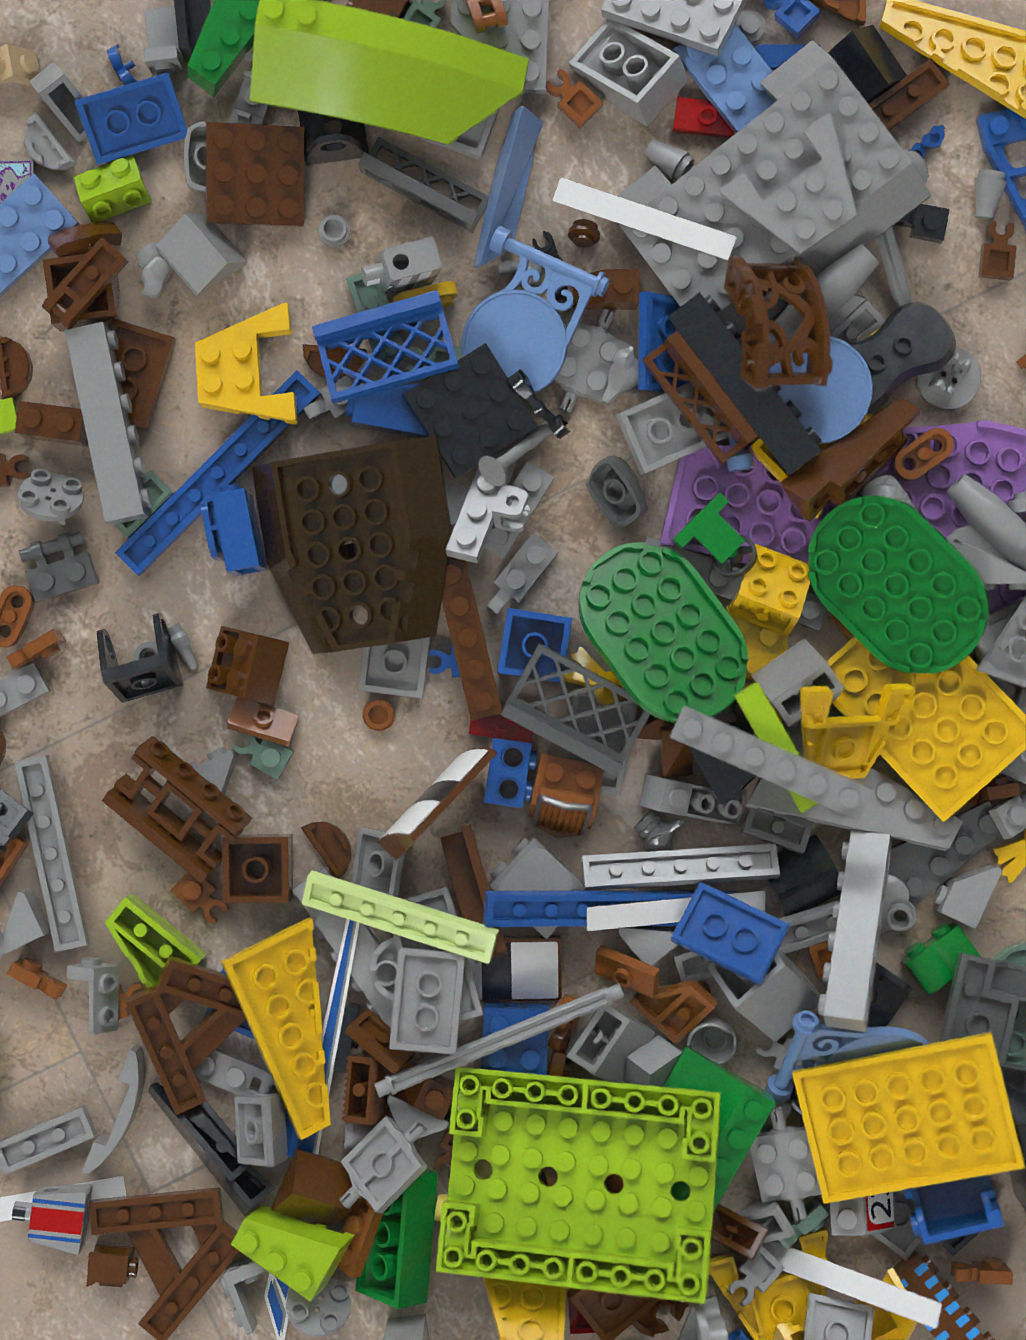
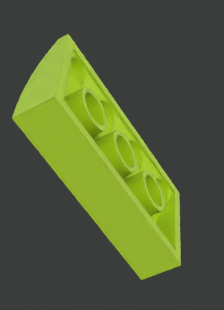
M758 682L742 688L740 692L734 695L758 738L800 756ZM788 790L801 813L820 804Z

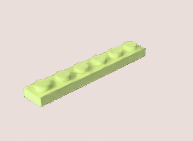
M313 870L307 876L302 905L487 964L492 959L499 929L486 927L474 921Z

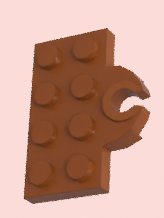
M572 1288L566 1293L601 1340H614L630 1325L634 1326L640 1333L654 1338V1334L669 1331L666 1323L662 1319L656 1318L657 1311L662 1306H670V1313L678 1322L683 1317L686 1307H689V1302L578 1288Z

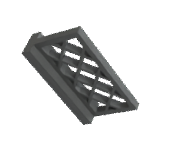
M539 643L511 695L506 700L501 715L617 777L623 767L626 756L650 713L643 710L639 719L625 723L620 706L636 702L624 688ZM541 653L554 659L557 672L539 677L535 664ZM559 663L569 668L561 670ZM533 669L535 678L527 680ZM575 671L582 674L586 687L568 692L563 675ZM559 676L564 693L545 698L540 681ZM588 678L597 682L598 684L590 686ZM537 683L542 700L527 703L518 698L523 686ZM602 687L610 689L615 702L596 707L592 690ZM588 692L593 709L574 714L569 697ZM617 694L623 696L626 699L619 701ZM566 698L570 715L559 719L550 715L547 703ZM543 705L545 712L538 709L537 706ZM617 707L621 724L603 729L598 712ZM595 714L599 731L589 734L581 732L576 719ZM572 720L574 727L566 724L565 722ZM634 726L631 734L629 735L627 728ZM623 729L626 742L619 752L608 746L605 734ZM601 736L603 743L594 739V737Z

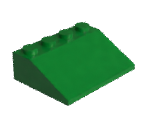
M685 1045L662 1087L721 1093L714 1196L715 1210L776 1102L769 1092ZM677 1181L672 1185L671 1192L674 1197L681 1201L689 1198L691 1191L686 1182Z

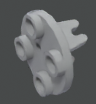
M956 347L953 357L943 368L932 373L916 376L915 388L931 406L941 410L953 411L968 404L977 394L981 383L980 368L976 359L968 351ZM944 372L945 377H942L940 373ZM955 379L956 384H953L951 380Z
M36 469L31 473V477L26 478L19 485L17 500L19 507L27 515L38 520L59 521V524L66 526L68 518L74 516L82 508L84 494L82 483L79 479L63 474L51 473L46 469Z
M332 1276L327 1286L311 1302L291 1288L286 1301L289 1321L299 1332L309 1337L323 1338L335 1334L345 1325L350 1315L351 1298L348 1285Z

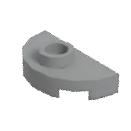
M35 111L27 120V127L24 133V145L29 156L41 167L52 171L67 170L77 165Z

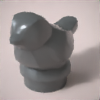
M650 810L636 824L634 829L639 833L638 836L644 839V848L647 852L671 850L670 846L674 831L685 821L682 818L674 821L662 820L660 814L657 815L654 811Z

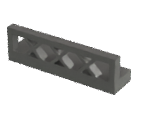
M379 136L370 153L364 152L358 163L362 174L471 233L475 230L486 210L489 196ZM381 148L394 155L396 165L389 166L376 159ZM398 157L407 162L400 163ZM416 166L422 170L424 180L418 182L404 174L402 169ZM426 172L434 177L428 179ZM443 181L450 185L452 195L446 197L431 189L430 184ZM454 187L462 192L456 194ZM471 196L481 203L476 212L459 204L458 200Z

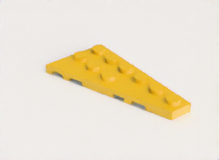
M916 0L885 1L879 25L880 29L928 59H932L933 62L1026 119L1025 30Z
M310 917L221 961L297 1136L301 1140L331 1125L328 1087L325 1082L324 1071L325 1052L322 1048L321 1033H323L319 983L316 979V949L314 948L312 933L314 926L313 918Z

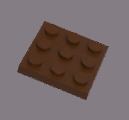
M206 122V223L303 227L304 127Z

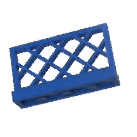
M438 290L312 326L333 404L459 368ZM439 319L441 327L434 337L421 331L426 322ZM403 329L410 333L403 346L389 340L394 331ZM443 335H444L445 343L442 342V341H440ZM416 337L430 343L422 356L409 350ZM369 338L379 342L371 355L358 349L363 340ZM385 345L398 351L391 365L377 359ZM438 346L448 351L450 360L435 363L428 358L435 347ZM341 347L348 352L340 364L328 358V350ZM354 354L367 360L359 374L346 368ZM405 355L418 361L412 371L403 372L397 369ZM373 364L387 370L382 379L371 381L365 378ZM331 367L334 368V369H336L333 374H332ZM342 373L355 379L349 389L337 392L335 384Z

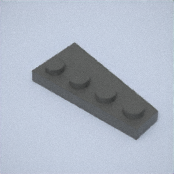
M986 800L955 815V817L964 822L950 848L946 851L907 843V841L892 847L888 874L898 877L905 883L909 889V902L914 907L1000 835L996 824L988 812L994 808L990 801Z

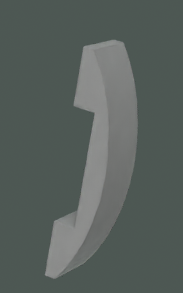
M135 1044L128 1052L118 1081L130 1086L110 1137L100 1134L94 1140L82 1170L85 1174H89L113 1152L126 1135L135 1118L141 1101L145 1079L144 1053L141 1045Z

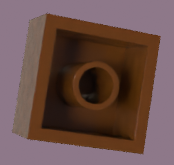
M292 834L239 835L233 842L225 836L222 837L223 903H289L293 897Z

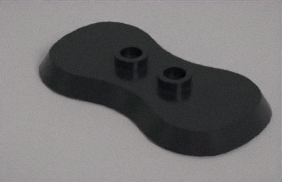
M921 302L904 304L895 309L881 328L873 335L864 340L849 343L865 360L872 378V398L866 414L873 413L881 408L894 390L904 381L914 376L935 372L943 368L953 357L956 349L954 333L945 318L932 306Z

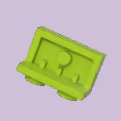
M134 154L74 176L80 202L91 223L104 221L151 202V197L144 184Z

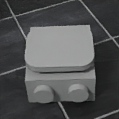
M805 638L751 675L754 681L759 683L769 702L789 727L802 723L801 687L827 686L834 692L831 702L837 699L842 689H844L827 662Z
M535 836L529 841L524 837L512 850L515 856L507 864L501 861L489 874L493 878L489 886L495 891H584L583 881ZM558 926L534 928L547 939Z

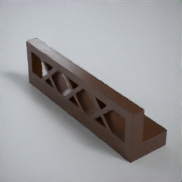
M678 330L670 335L661 346L643 358V364L721 465L758 436ZM667 351L674 360L673 373L660 371L653 360ZM678 368H680L683 374H678ZM666 378L672 379V385L668 382ZM677 380L690 381L694 387L693 399L682 398L676 392ZM698 394H700L704 401L698 400ZM686 404L692 405V411L688 408ZM697 406L710 407L714 413L713 425L701 424L696 418ZM718 420L723 424L724 427L718 426ZM706 430L712 431V436H710ZM717 432L729 433L737 445L724 454L716 444Z
M471 824L461 827L462 832L441 837L440 840L462 918L484 925L485 891H489ZM493 927L499 929L492 959L507 955L500 927ZM475 960V964L481 963V961Z

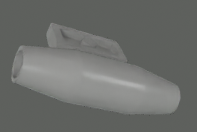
M862 243L829 265L816 277L826 304L830 336L841 339L848 344L868 338L886 322L864 296L856 294L879 264V261ZM788 304L775 322L783 328L789 341L799 328L803 317L792 305ZM770 333V343H773L776 338Z
M964 474L946 493L969 525L955 529L946 539L951 543L968 542L1026 571V523L997 495Z

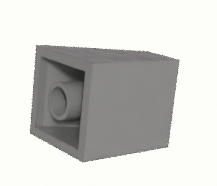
M780 949L761 985L714 962L706 966L734 1008L774 1042L793 1027L792 1021L797 1013L812 1011L819 1005V992Z

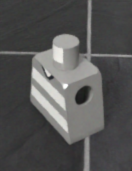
M434 237L382 250L375 264L361 267L365 286L380 283L383 293L388 294L431 285L442 269Z

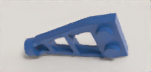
M1010 109L979 115L976 118V124L983 151L993 170L1005 173L1004 181H1007L1004 191L1022 225H1024L1026 233V199L1020 196L1015 183L1016 178L1026 176V166L1017 169L1012 167L1003 151L1005 145L1026 141V119Z

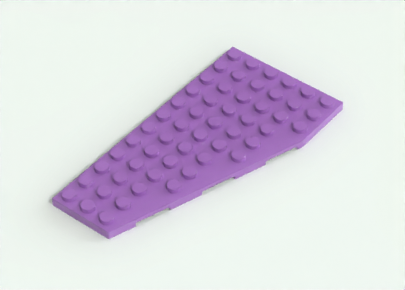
M988 420L905 428L903 433L908 436V439L903 448L930 429H945L951 434L954 442L951 454L925 474L912 481L902 480L895 475L892 468L893 458L871 479L892 475L905 490L914 508L947 538L955 529L969 525L946 493L964 474L993 492L1007 505L1008 501L1015 500L1014 494L1026 492V429ZM931 440L929 444L931 450L938 451L939 443ZM749 443L744 447L745 454H752L749 448L753 443ZM718 445L724 454L731 449L730 445ZM704 447L679 458L660 544L676 547L671 540L721 492L729 502L718 514L739 535L748 537L754 545H761L809 564L808 549L813 533L822 519L831 510L836 508L837 505L832 503L830 499L823 507L819 517L809 522L804 519L783 491L778 479L754 455V468L729 472L727 461L721 465L709 448ZM905 459L903 462L904 468L912 470L913 462ZM860 490L850 500L858 498ZM1026 513L1017 514L1026 523ZM695 537L682 548L691 552L712 556ZM744 542L741 546H751V545L748 544L747 542ZM750 553L744 555L740 563L747 564ZM995 584L994 590L987 591L989 613L991 614L1025 597L1026 589H1009V584Z

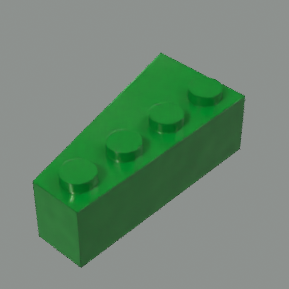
M214 0L188 63V78L213 97L216 96L244 59L245 54L254 45L255 22L259 0Z

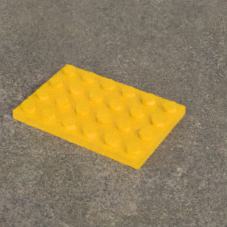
M854 636L826 661L844 687L839 697L831 702L843 716L875 715L884 684H909L916 689L911 701L906 699L900 708L899 713L902 716L897 725H890L883 737L886 743L880 755L943 823L1026 750V715L987 674L976 671L978 665L969 655L960 663L945 671L933 674H909L895 670L878 660Z
M991 1032L797 1069L792 1072L824 1204L1025 1168Z

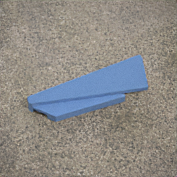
M524 106L519 107L511 114L505 143L499 151L474 259V268H479L500 256V254L489 249L493 234L499 226L513 231L512 238L515 239L534 156L531 153L543 125V122Z

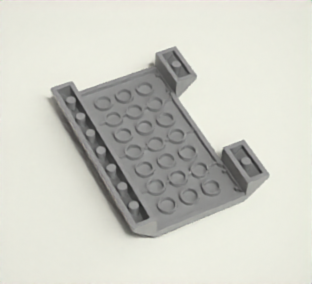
M813 40L759 82L774 104L673 184L654 166L618 195V197L736 236L737 238L730 257H742L747 263H793L794 258H802L814 270L816 277L829 265L861 243L866 247L931 197L916 167L835 60ZM829 113L833 120L857 217L800 256L767 231L765 227L742 212L732 202L725 199L720 194L719 189L744 172L762 200L774 194L821 161L803 134V130ZM617 223L680 307L699 292L704 298L710 294L721 308L717 315L722 322L726 324L731 321L740 334L743 331H747L744 315L737 314L731 297L723 289L728 260ZM768 294L764 297L765 301H768ZM779 297L777 303L767 312L768 319L771 320L779 314L789 303ZM742 337L737 340L739 344L742 342Z

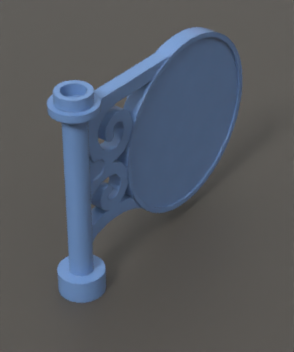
M499 226L493 234L489 249L500 255H504L506 251L520 257L518 269L512 281L502 291L483 300L470 314L462 334V355L464 357L486 343L506 376L509 378L521 369L529 378L535 391L534 394L549 386L560 373L566 360L567 349L591 296L596 297L598 295L603 297L608 289L610 279L602 271L598 276L592 275L512 238L513 231ZM529 261L545 268L546 276L544 282L536 288L530 286V277L534 276V281L538 282L541 279V274L536 269H528ZM522 283V286L525 289V291L516 289ZM564 286H572L577 289L579 300L566 329L561 316L556 310H569L574 305L575 299L569 290H562L561 294L567 297V301L559 303L556 300V293ZM547 291L548 302L538 295L544 294Z
M830 336V356L833 367L828 375L827 385H780L782 390L778 392V395L785 403L789 400L794 403L802 414L798 421L805 430L809 426L814 429L822 440L820 444L834 442L852 432L866 415L872 398V378L865 360L850 344ZM791 354L793 372H806L808 354H803L805 363L800 367L795 365ZM781 362L769 368V373H782ZM728 433L730 446L732 449L735 445H737V443ZM744 448L727 460L729 472H737L755 467L753 455L745 454Z
M802 1011L793 1018L792 1025L795 1034L779 1073L769 1078L765 1091L771 1094L776 1103H784L789 1100L794 1088L791 1081L793 1070L930 1043L920 1034L898 1027H867V1032L826 1027L824 1023H819L817 1016L813 1012ZM802 1061V1066H796L798 1062Z

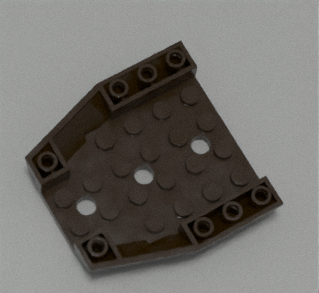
M437 436L396 440L273 461L251 468L267 565L312 654L366 648L436 636L449 559L446 547L452 534ZM337 475H342L347 481V488L341 494L336 493L332 487V481ZM348 540L353 541L357 546V554L353 559H348L343 554V545ZM358 605L363 606L368 613V618L364 624L357 623L353 618V611Z

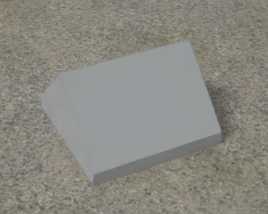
M185 213L155 247L196 297L247 263L214 223H206V213Z
M359 827L351 883L399 898L407 850L395 860L377 843L388 830Z
M279 1093L235 1096L238 1163L269 1167L287 1161L285 1106Z

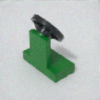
M720 492L671 542L680 550L695 537L712 554V563L716 571L724 577L736 578L752 569L757 560V549L748 537L739 535L718 514L729 502ZM744 542H747V543L750 544L751 546H741V545H742ZM752 552L748 564L742 569L732 572L734 565L740 563L744 555ZM717 561L720 564L726 561V571L718 567Z

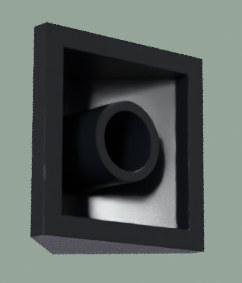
M874 25L852 30L828 52L868 104L907 76Z
M816 834L809 837L804 854H798L788 849L777 852L780 876L778 879L766 880L784 917L811 909L841 894L842 891L837 890V867Z

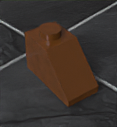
M604 269L590 273L598 276L602 271L606 273L610 283L603 297L598 295L596 297L591 296L585 310H637L639 304V269ZM573 287V296L575 299L573 310H575L579 300V293L577 289Z
M409 1061L398 1072L418 1064ZM438 1075L397 1092L396 1095L412 1107L443 1121L453 1099L454 1081Z

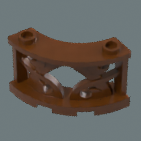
M729 257L723 289L731 297L737 314L744 315L747 331L741 332L742 364L740 376L753 388H767V385L817 384L819 386H826L828 375L833 367L830 356L829 321L824 296L814 270L802 258H794L793 263H747L742 257ZM768 294V301H765L764 297ZM779 297L792 305L803 317L799 328L789 341L783 328L778 323L768 319L767 312L777 303ZM770 333L776 338L773 343H770ZM791 354L795 365L798 367L805 363L803 354H808L806 372H793ZM781 362L782 373H769V368Z

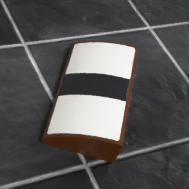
M478 747L469 749L459 755L377 843L397 860L498 752L493 748Z
M543 935L503 936L507 955L491 959L489 964L484 962L475 964L474 959L468 958L480 1002L559 1001L562 998L560 935H550L547 939Z

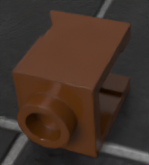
M96 1244L94 1252H90L88 1257L86 1286L89 1287L99 1282V1286L122 1287L130 1278H136L139 1259L134 1258L135 1247Z

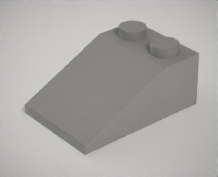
M610 19L605 21L569 62V66L618 109L646 127L689 80L680 55L634 29Z

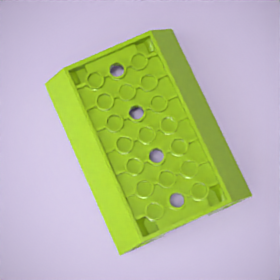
M469 1067L455 1068L449 1134H454L448 1200L442 1203L436 1272L705 1304L711 1253L721 1093ZM480 1160H487L492 1165L493 1172L488 1179H482L476 1173V1164ZM544 1167H552L556 1170L558 1180L555 1185L547 1186L542 1183L540 1173ZM618 1174L621 1176L624 1182L621 1192L612 1193L606 1188L605 1181L608 1175ZM684 1181L689 1185L691 1191L689 1198L682 1201L674 1198L671 1188L675 1182Z

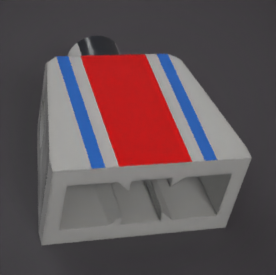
M93 1184L39 1187L33 1195L32 1203L19 1201L14 1203L12 1221L29 1223L28 1240L30 1242L79 1255L86 1242L89 1202L91 1201Z

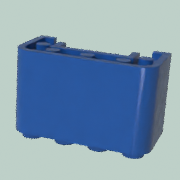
M990 1174L904 1189L906 1198H913L915 1204V1212H911L912 1217H910L916 1237L922 1236L924 1245L1004 1226Z

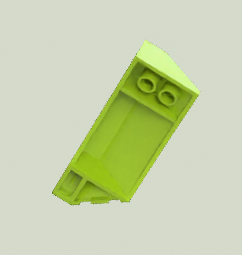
M259 0L255 22L250 101L377 126L449 146L458 139V136L471 127H476L493 115L498 108L510 100L513 101L523 93L529 59L458 34L363 9L318 0Z

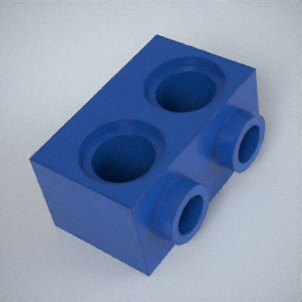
M493 738L492 748L498 754L489 763L484 803L523 808V801L530 802L532 782H526L528 769H535L537 751L531 750L532 743ZM518 748L523 754L522 762L517 766L508 765L504 760L506 750ZM505 780H512L518 785V792L512 798L502 796L499 791L500 784Z

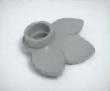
M888 874L880 934H884L891 929L906 931L914 926L917 919V911L914 905L909 902V889L903 881L891 874ZM903 910L907 915L904 918H899L895 915V911Z

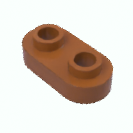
M933 428L907 445L893 458L892 468L895 475L902 480L912 481L932 469L951 454L954 447L951 434L945 429ZM931 440L939 443L938 451L931 450L929 446ZM905 459L913 462L912 470L904 468L903 462Z
M9 586L0 595V647H12L19 642L33 611L35 601L32 592L23 586ZM18 596L23 598V605L20 608L14 605V600ZM5 626H9L11 634L5 638L2 635V629Z

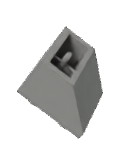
M615 1004L608 1005L589 1013L566 1049V1056L604 1080L622 1083L625 1079L626 1057L649 1042L655 1031Z

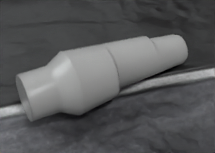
M179 623L169 627L171 643L182 660L186 662L189 669H196L198 664L190 648L191 643L188 634L182 630Z

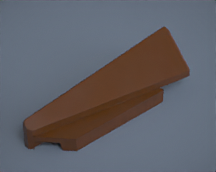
M901 398L896 399L848 435L782 480L781 488L804 519L809 522L817 516L830 499L837 506L849 501L904 447L908 436L903 433V430L919 416L921 409Z

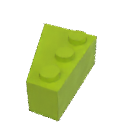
M134 893L126 896L104 922L126 958L128 957L135 967L141 982L145 983L147 988L157 984L169 955L197 965L208 955Z
M261 1205L244 1219L231 1245L311 1302L327 1286L355 1234L348 1232L342 1234L326 1229V1225L320 1223L310 1224L298 1220V1218L274 1212L270 1207Z

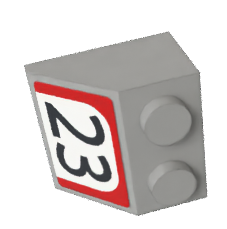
M894 1191L829 1203L831 1236H865L897 1230Z

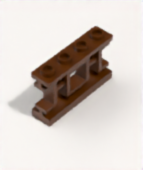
M152 736L137 747L135 754L131 758L143 768L137 780L135 781L126 773L115 782L114 788L106 793L102 802L197 881L202 883L222 863V852L213 846L219 836L223 834L233 842L250 823L252 817L240 805L224 795L216 785L207 781L195 771L189 763L183 761L172 752L164 742ZM155 770L168 780L164 786L152 777ZM143 788L156 797L153 802H150L140 793ZM171 792L194 810L186 822L164 805ZM205 812L218 822L214 828L201 818ZM193 829L206 838L203 844L190 835Z

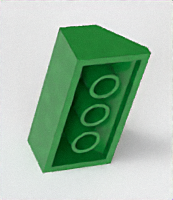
M427 1168L384 1211L361 1277H356L355 1291L396 1309L427 1303L438 1172Z

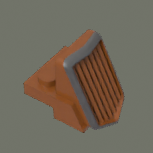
M541 753L528 813L529 817H533L534 826L555 838L581 836L587 829H591L596 814L604 770L591 763Z

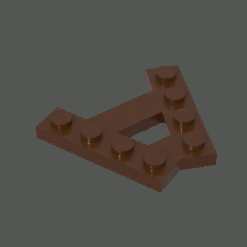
M169 955L157 984L125 998V1002L175 1114L178 1115L206 1102L204 1092L194 1070L246 1017L226 974ZM185 999L214 1008L195 1028L180 1040L169 1015Z
M220 1187L92 1199L89 1202L91 1234L101 1235L127 1232L160 1295L138 1323L157 1340H167L240 1252L231 1245L238 1231L223 1220ZM192 1226L201 1247L183 1269H181L161 1229Z

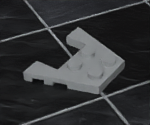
M829 113L803 130V134L821 161L774 194L762 200L744 172L719 189L720 194L725 199L740 208L742 212L765 227L767 231L800 256L857 217L833 120Z

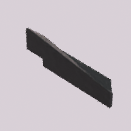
M153 1083L150 1086L148 1092L245 1216L275 1189L273 1184L251 1165L238 1163L236 1136L207 1101L176 1115L163 1085Z

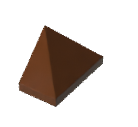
M675 726L661 727L660 776L664 778L693 775V755L688 748L689 745L670 737Z
M718 1203L713 1212L712 1240L733 1254L754 1261L769 1231Z

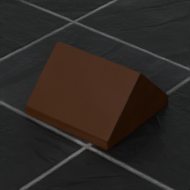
M296 1148L271 1210L311 1223H320L331 1228L352 1211V1206L348 1209L339 1200L352 1187L349 1173L340 1161Z

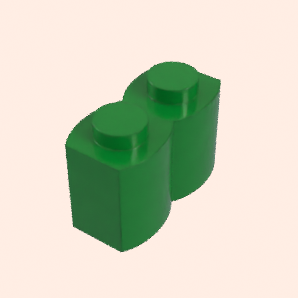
M944 922L931 931L932 937L927 942L922 944L921 941H918L905 950L906 956L901 960L923 992L928 995L934 993L953 979L959 952L981 957L958 924L951 923L948 925L947 922Z

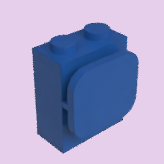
M238 484L220 487V493L211 494L213 504L208 501L201 502V513L212 559L225 561L226 571L234 576L268 570L253 495L245 488H239Z

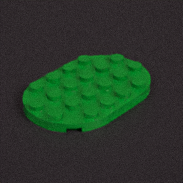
M870 495L846 501L831 510L815 529L808 549V574L811 585L822 604L878 660L901 672L933 674L957 665L976 648L984 635L989 618V598L984 581L973 564L914 507L899 499L888 496Z
M645 542L623 544L607 551L590 567L579 592L578 610L580 621L587 637L632 699L648 713L672 723L677 722L684 705L712 718L727 709L736 699L734 695L742 690L746 681L747 662L749 661L747 645L735 621L692 564L683 556L667 547L662 549L645 545Z

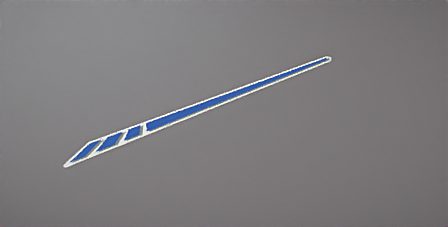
M346 919L323 1024V1033L321 1034L322 1048L325 1052L324 1071L325 1082L328 1087V1097L360 925L359 922ZM323 1129L301 1140L300 1149L318 1154ZM269 1273L264 1297L277 1340H285L289 1320L286 1311V1301L291 1288Z

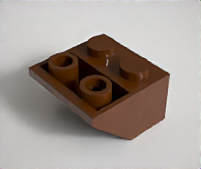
M221 626L215 643L216 649L212 665L208 671L206 688L243 699L274 705L289 642Z

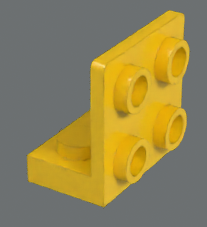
M755 544L757 560L752 569L743 575L740 588L730 604L728 613L788 637L801 616L810 585L809 564Z

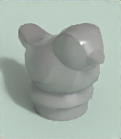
M158 242L150 243L136 253V257L139 260L138 265L142 268L141 280L144 283V290L141 292V295L152 299L161 297L165 284L174 272L166 259L155 248Z
M630 346L620 349L614 354V362L609 370L608 387L602 396L604 402L610 404L624 392L627 394L641 392L638 390L639 361L634 357V347Z

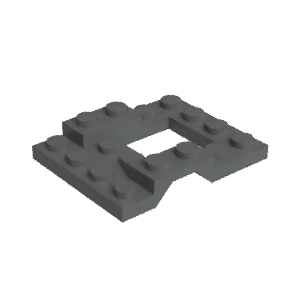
M959 952L939 1042L991 1032L1003 1080L1012 1088L1026 1093V1066L1005 1062L1019 1001L1026 1002V966Z

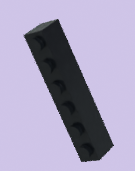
M700 292L668 316L669 320L787 474L791 475L821 452L818 445L822 440L811 426L805 430L798 418L802 414L791 400L785 403L778 395V392L782 390L780 385H767V388H753L740 376L742 346L737 340L742 337L731 321L726 324L722 322L717 315L721 308L710 294L704 298Z

